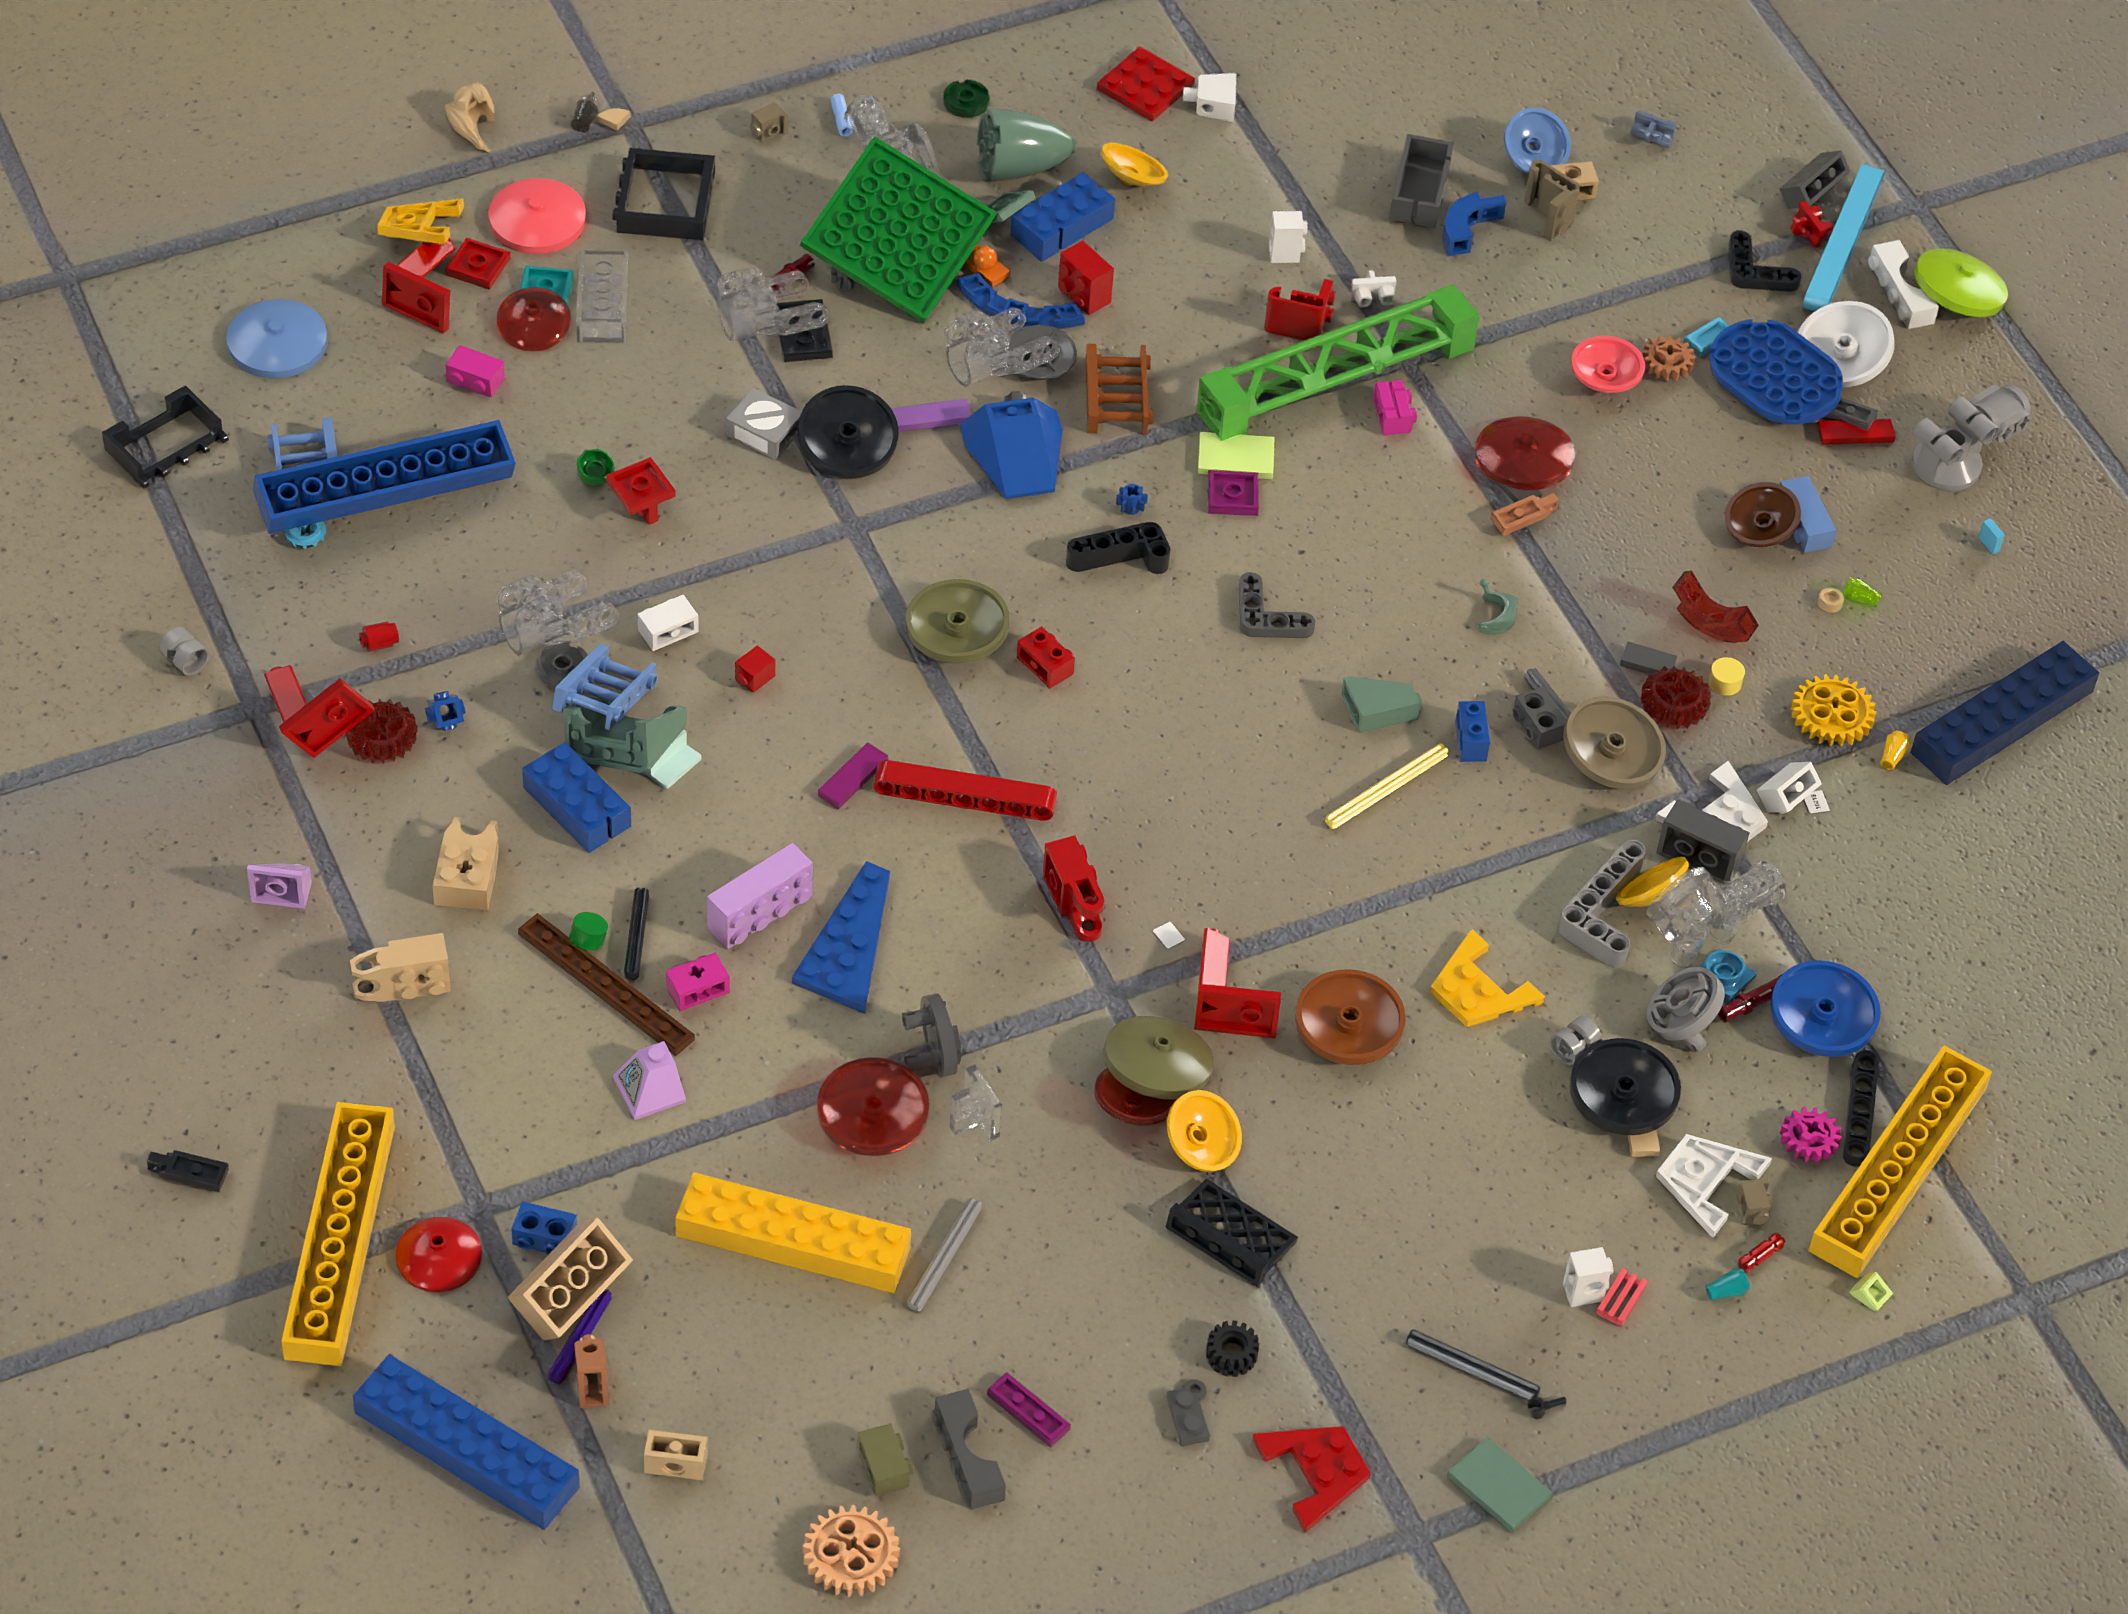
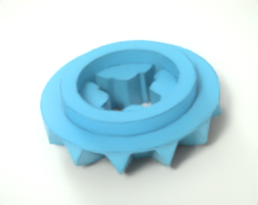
M323 521L285 530L287 542H292L294 547L301 545L304 549L308 545L316 547L317 542L324 541L326 526ZM307 530H310V534L306 533L305 535L301 536V532H307Z

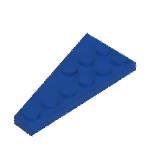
M865 862L793 974V984L865 1014L889 886V870L870 862Z

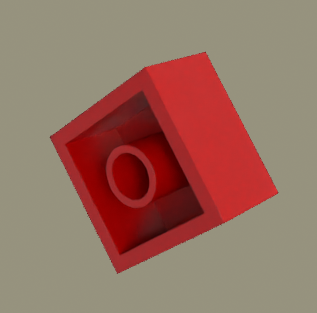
M1083 240L1060 252L1058 278L1060 291L1072 299L1078 308H1081L1088 315L1110 304L1114 268Z

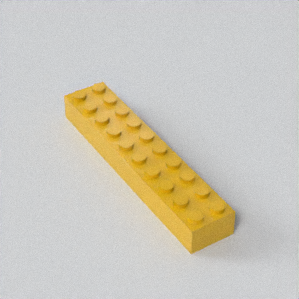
M1943 1045L1814 1231L1808 1251L1858 1279L1986 1091L1992 1071Z
M337 1102L282 1336L281 1343L284 1360L342 1366L395 1129L393 1108Z

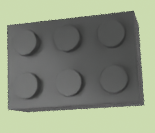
M1677 799L1663 822L1656 853L1668 859L1685 857L1689 863V869L1729 886L1742 864L1750 832Z

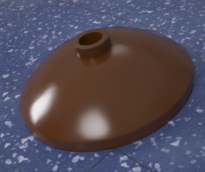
M1771 482L1755 483L1742 488L1730 499L1725 510V522L1729 533L1740 543L1751 547H1769L1783 542L1795 532L1801 519L1800 503L1795 494L1785 486Z

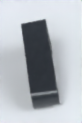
M1145 522L1070 540L1067 544L1066 566L1071 571L1082 572L1142 558L1150 572L1162 574L1169 568L1171 549L1160 525L1154 522Z

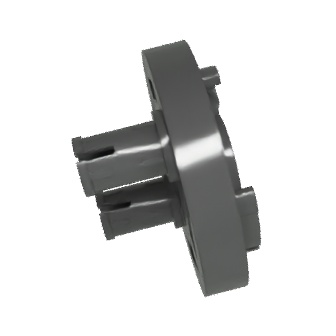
M938 993L922 996L920 1010L903 1012L902 1022L905 1030L922 1026L928 1051L905 1055L906 1069L910 1073L932 1067L939 1077L954 1075L961 1061L957 1025L952 1026L946 1009V1001H943Z

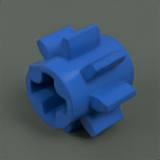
M1128 484L1124 488L1120 487L1119 494L1116 496V505H1121V512L1129 515L1137 514L1139 511L1143 512L1145 504H1147L1148 494H1142V486Z

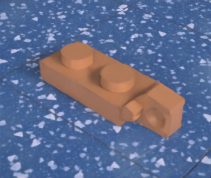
M1554 493L1543 498L1531 495L1493 511L1490 519L1502 535L1505 536L1550 516L1551 512L1558 509L1559 499Z

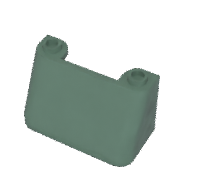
M596 696L591 697V699L607 705L612 703ZM576 704L563 708L565 742L586 763L637 773L651 769L683 731L687 723L686 707L677 705L666 708L662 715L649 720L627 717L625 714L620 723L617 722L610 730L605 729L607 716Z

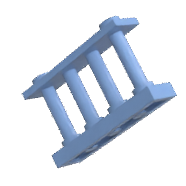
M323 418V429H318V432L278 436L276 424H271L272 434L267 435L269 450L274 449L276 469L281 470L282 465L314 462L337 457L332 418ZM315 442L325 444V448H321V451L280 455L279 446Z
M600 643L555 687L552 710L562 713L563 708L573 704L606 715L605 729L610 730L617 722L620 723L624 715L650 689L655 687L658 675L655 674L657 664L652 662L641 672L610 661L611 659L608 657L610 647ZM610 671L634 681L630 683L602 672ZM599 682L623 692L619 694L591 683ZM588 693L612 703L607 705L580 694Z

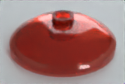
M530 287L510 294L501 303L497 311L496 321L500 335L508 344L524 351H541L555 346L566 336L571 324V315L567 303L560 295L545 288Z
M1108 1068L1099 1074L1094 1086L1095 1098L1107 1114L1118 1121L1135 1126H1149L1165 1121L1171 1106L1177 1100L1153 1098L1137 1093L1120 1083Z

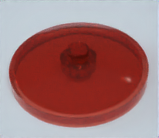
M1525 416L1503 418L1487 425L1480 432L1476 440L1475 460L1480 470L1491 480L1509 488L1519 490L1549 488L1563 481L1570 474L1574 465L1575 448L1569 436L1556 425L1542 419Z
M861 1058L839 1066L825 1079L818 1093L817 1114L825 1134L841 1148L866 1156L888 1155L911 1145L921 1135L928 1121L929 1096L921 1079L905 1065L885 1058Z

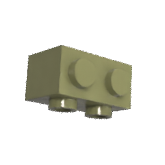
M892 1424L858 1432L857 1448L875 1496L909 1487V1476L913 1474L912 1464L909 1457L904 1458L902 1450H904L900 1433L895 1434Z

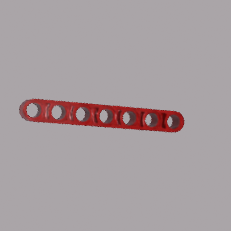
M883 760L878 763L873 782V789L885 796L1040 821H1047L1053 817L1057 800V791L1047 785L892 760Z

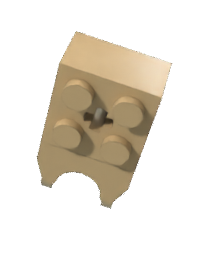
M454 817L443 836L433 881L434 905L488 911L499 857L497 821H491L482 833L469 835L461 829V817Z
M443 933L388 941V946L371 949L350 960L352 975L359 977L352 983L354 997L363 1001L386 1002L451 992L448 956ZM366 961L372 965V968L361 971L356 968V965L359 962ZM362 984L374 985L373 990L369 993H362L358 990Z

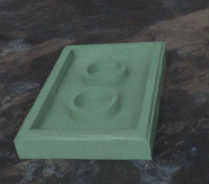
M1488 1437L1449 1470L1447 1475L1449 1479L1512 1533L1552 1497V1492Z

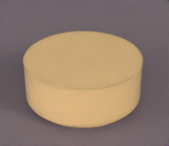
M1825 588L1820 591L1817 603L1825 612H1838L1843 606L1844 596L1835 588Z

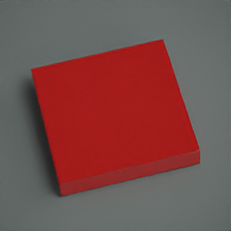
M466 237L445 268V275L490 290L510 260L511 252Z

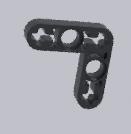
M1741 230L1734 231L1731 234L1728 245L1730 280L1735 287L1788 292L1799 288L1802 275L1797 269L1753 265L1752 238L1750 234ZM1736 257H1743V258H1745L1747 261L1741 262V261L1736 260L1735 258H1736ZM1740 271H1744L1743 277L1739 274ZM1760 276H1769L1772 280H1763Z

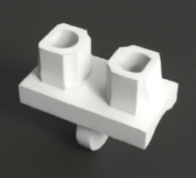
M1368 270L1367 278L1352 279L1350 299L1351 301H1356L1359 307H1368L1371 305L1372 300L1378 299L1383 306L1392 305L1396 278L1395 276L1375 277L1374 271Z

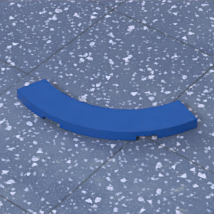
M979 273L956 279V286L973 305L1001 321L1021 327L1045 325L1057 329L1085 324V318L1075 302L1044 306V308L1029 307L1027 303L1011 298L1007 300L998 295L997 291L988 285Z

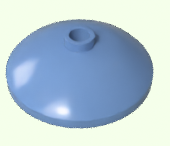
M1536 107L1523 109L1509 120L1504 131V146L1509 159L1518 169L1526 174H1529L1531 163L1534 160H1542L1549 165L1566 164L1570 156L1571 139L1569 132L1560 118L1548 110Z

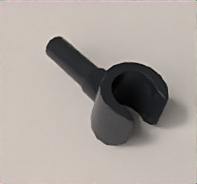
M1532 1397L1528 1401V1408L1539 1407V1409L1532 1411V1417L1540 1419L1544 1416L1545 1410L1566 1404L1567 1401L1565 1397L1545 1402L1540 1397Z

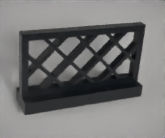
M1207 1178L1180 1204L1175 1203L1170 1208L1165 1226L1171 1232L1257 1287L1264 1281L1265 1274L1298 1240V1236ZM1207 1190L1214 1194L1217 1199L1203 1200L1202 1193ZM1219 1207L1220 1215H1207L1205 1208ZM1224 1207H1234L1239 1210L1240 1214H1226ZM1187 1208H1200L1201 1215H1195L1187 1210ZM1222 1222L1224 1230H1218L1209 1223ZM1228 1222H1242L1243 1229L1230 1230ZM1248 1222H1257L1262 1225L1263 1229H1249ZM1279 1236L1286 1240L1284 1244H1272L1271 1237ZM1232 1237H1245L1247 1245L1238 1243ZM1251 1237H1265L1266 1244H1253ZM1255 1252H1269L1270 1258L1265 1260Z

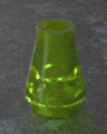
M1852 576L1842 592L1847 597V600L1873 607L1877 606L1882 596L1881 593L1877 592L1862 579Z

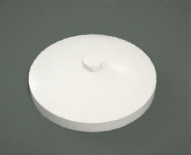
M1842 301L1826 305L1812 313L1798 331L1799 334L1837 363L1842 372L1843 387L1857 386L1876 377L1888 365L1894 352V334L1889 320L1881 311L1862 302Z

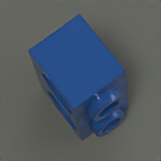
M1459 701L1455 725L1460 761H1487L1490 737L1485 701Z
M522 1201L511 1228L512 1245H517L525 1250L533 1249L545 1252L549 1255L577 1226V1215Z

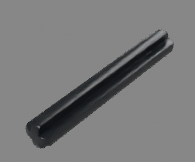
M638 887L634 890L624 977L626 979L636 980L639 977L649 900V890L647 888Z

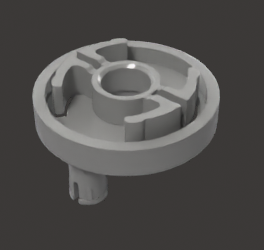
M1691 967L1675 973L1663 982L1653 994L1647 1008L1649 1025L1661 1038L1669 1041L1683 1040L1692 1052H1700L1706 1046V1040L1699 1032L1705 1029L1719 1013L1725 996L1723 984L1712 971L1703 967Z

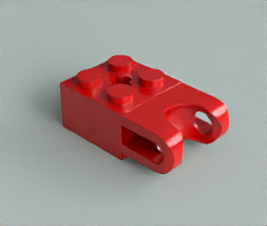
M1075 835L1045 843L1042 876L1061 917L1067 915L1079 940L1089 942L1098 939L1102 933V921L1099 913H1102L1104 910V896L1096 881V870L1087 861V852L1084 845L1079 844ZM1090 921L1094 929L1086 931L1082 928V923Z

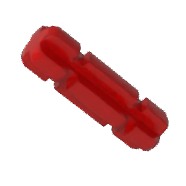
M1773 1233L1768 1237V1240L1762 1241L1751 1249L1749 1254L1740 1257L1737 1263L1738 1267L1743 1269L1745 1273H1749L1755 1268L1754 1265L1758 1266L1774 1254L1773 1251L1777 1252L1783 1248L1785 1239L1779 1233Z

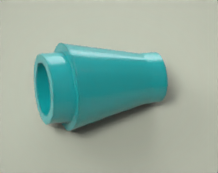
M1732 1269L1712 1283L1705 1285L1709 1299L1714 1301L1716 1299L1743 1296L1746 1291L1750 1290V1284L1743 1269L1737 1271Z

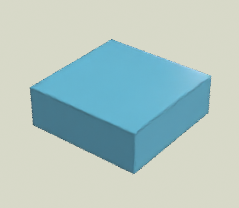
M1987 519L1982 523L1978 538L1993 555L2000 552L2005 534L1993 520Z

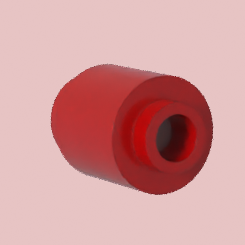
M386 621L363 626V632L359 633L360 644L362 648L366 647L368 652L393 647L395 643H399V634L394 622L388 623Z

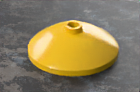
M1118 143L1104 144L1101 149L1104 163L1125 185L1157 186L1164 183L1168 177V172L1162 164L1138 149Z
M1685 857L1672 858L1639 874L1617 893V902L1626 907H1646L1655 903L1659 906L1671 899L1670 894L1681 885L1688 871L1689 863Z
M1195 1090L1182 1095L1171 1106L1167 1117V1132L1170 1143L1181 1160L1190 1167L1202 1172H1217L1233 1163L1241 1149L1242 1131L1235 1112L1225 1100L1214 1093Z

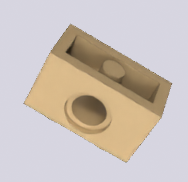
M1592 161L1550 165L1580 185L1577 200L1596 198L1599 180Z
M649 1430L644 1451V1473L703 1480L708 1455L707 1437Z

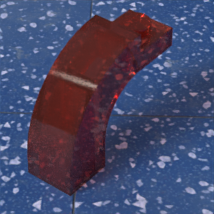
M1692 570L1684 571L1672 587L1681 601L1677 610L1682 617L1695 629L1716 640L1728 643L1748 642L1759 626L1748 606L1726 607L1712 600L1705 593Z

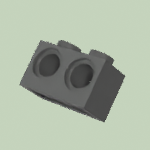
M1544 686L1516 696L1514 708L1512 709L1513 716L1517 722L1521 723L1527 738L1533 741L1537 749L1564 740L1563 731L1567 720Z

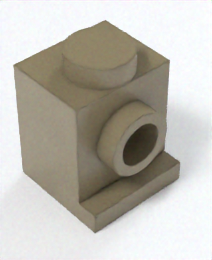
M773 102L751 113V132L761 141L780 132L785 135L788 133V115L776 102Z
M1768 1178L1740 1182L1736 1198L1744 1225H1762L1770 1220L1769 1211L1773 1209L1771 1195L1766 1193L1769 1185Z

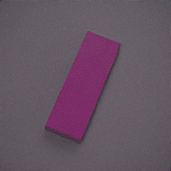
M867 742L818 789V796L839 809L876 773L878 763L888 760V755Z
M1007 1372L987 1389V1396L1049 1447H1052L1071 1428V1424Z

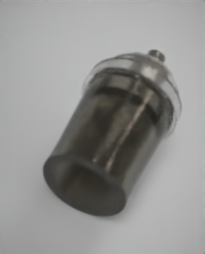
M594 92L580 97L576 102L571 126L578 132H587L595 115L599 112L600 106L597 98L594 97Z

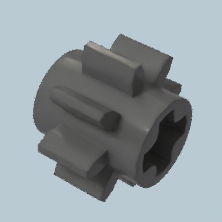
M831 266V283H836L838 289L849 290L853 288L854 284H859Z

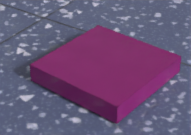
M1208 470V514L1258 516L1259 480L1257 472Z

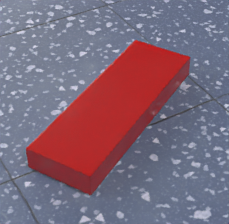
M1875 419L1868 431L1842 420L1818 421L1817 426L1822 445L1894 443L1896 438L1891 419Z

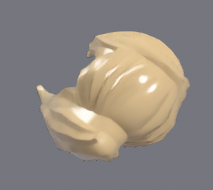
M475 82L465 85L454 94V100L445 105L444 109L453 129L471 142L477 149L490 152L491 150L485 145L478 133L476 123L480 115H485L487 122L494 121L495 114L492 99L482 84Z

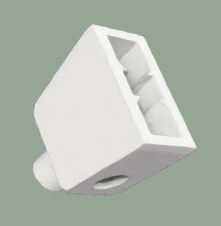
M1236 73L1200 75L1197 88L1184 87L1183 101L1197 102L1196 114L1198 116L1234 122Z

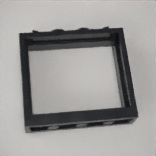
M629 148L628 157H623L622 171L625 173L620 174L619 188H621V191L616 193V205H618V208L613 209L612 220H615L617 223V233L704 241L715 178V156ZM634 169L702 175L695 217L626 211Z

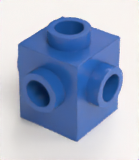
M449 691L433 694L434 699L427 700L429 707L425 708L426 717L429 723L433 722V726L445 731L457 728V723L464 722V703L457 695H449ZM445 705L447 712L441 715L439 707Z

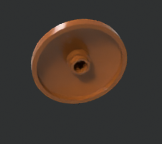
M1351 969L1330 971L1309 982L1298 998L1295 1013L1296 1027L1305 1044L1321 1057L1347 1065L1367 1064L1388 1055L1400 1042L1406 1019L1405 1008L1401 998L1387 982L1373 974Z

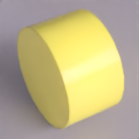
M1725 657L1716 660L1712 665L1709 676L1711 689L1718 694L1726 696L1738 693L1742 687L1745 675L1744 666L1733 658Z

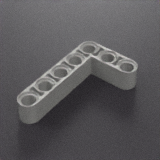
M1627 840L1564 907L1558 931L1563 938L1612 968H1619L1625 965L1630 949V940L1625 934L1598 917L1616 898L1617 893L1640 872L1645 856V846L1637 840Z

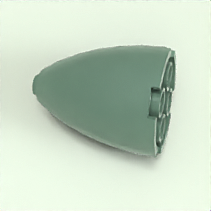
M987 108V113L980 116L976 145H979V154L982 161H978L980 174L986 181L1018 179L1038 174L1059 165L1075 151V140L1071 138L1069 133L1059 126L1035 115L1008 109Z

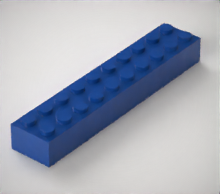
M496 420L255 475L253 492L267 532L271 534L512 478L516 462L501 422Z

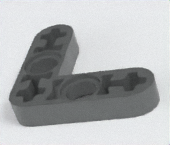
M1253 572L1245 573L1240 577V629L1244 635L1274 638H1308L1312 636L1316 621L1311 614L1305 612L1264 611L1262 578ZM1249 583L1253 586V592H1248ZM1248 601H1253L1257 603L1258 606L1250 608L1247 607L1245 603ZM1250 617H1254L1255 626L1250 625ZM1279 621L1282 622L1285 626L1282 628H1276L1272 626L1271 623Z

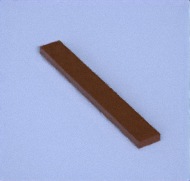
M538 913L518 928V935L656 1042L664 1041L670 1053L674 1056H677L695 1040L694 1033L589 952L575 946L567 935Z

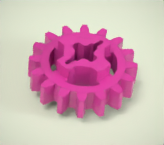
M1802 1107L1801 1113L1794 1109L1791 1117L1786 1116L1780 1130L1782 1135L1781 1144H1787L1786 1152H1795L1794 1159H1798L1800 1156L1804 1157L1805 1163H1808L1809 1159L1813 1158L1817 1164L1820 1162L1821 1157L1828 1161L1831 1154H1836L1842 1138L1839 1135L1841 1127L1834 1126L1835 1118H1826L1828 1112L1824 1111L1822 1114H1818L1816 1107L1812 1109V1112H1808L1806 1107Z

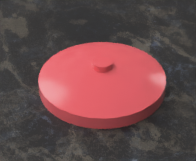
M532 178L514 182L500 190L489 206V225L493 235L505 246L523 253L544 254L561 250L578 239L586 224L585 204L580 195L568 185L551 179Z

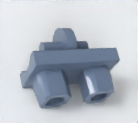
M1638 110L1635 114L1630 134L1644 138V141L1647 143L1652 141L1669 148L1672 144L1677 124Z

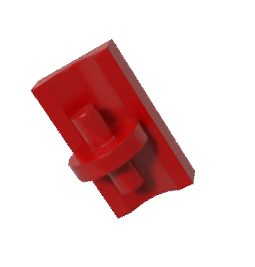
M1801 201L1798 204V213L1792 218L1793 223L1790 230L1793 235H1803L1814 248L1820 247L1822 240L1831 236L1834 227L1830 221L1821 223L1822 210L1818 205L1810 207L1806 201Z

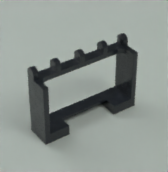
M186 385L165 396L167 411L129 431V426L122 420L102 432L104 449L143 488L148 487V479L157 474H160L163 478L168 475L167 469L180 462L184 466L189 463L187 457L199 450L204 454L210 452L208 445L217 440L223 443L229 441L227 434L222 430L221 419ZM189 410L211 431L142 470V465L124 448Z

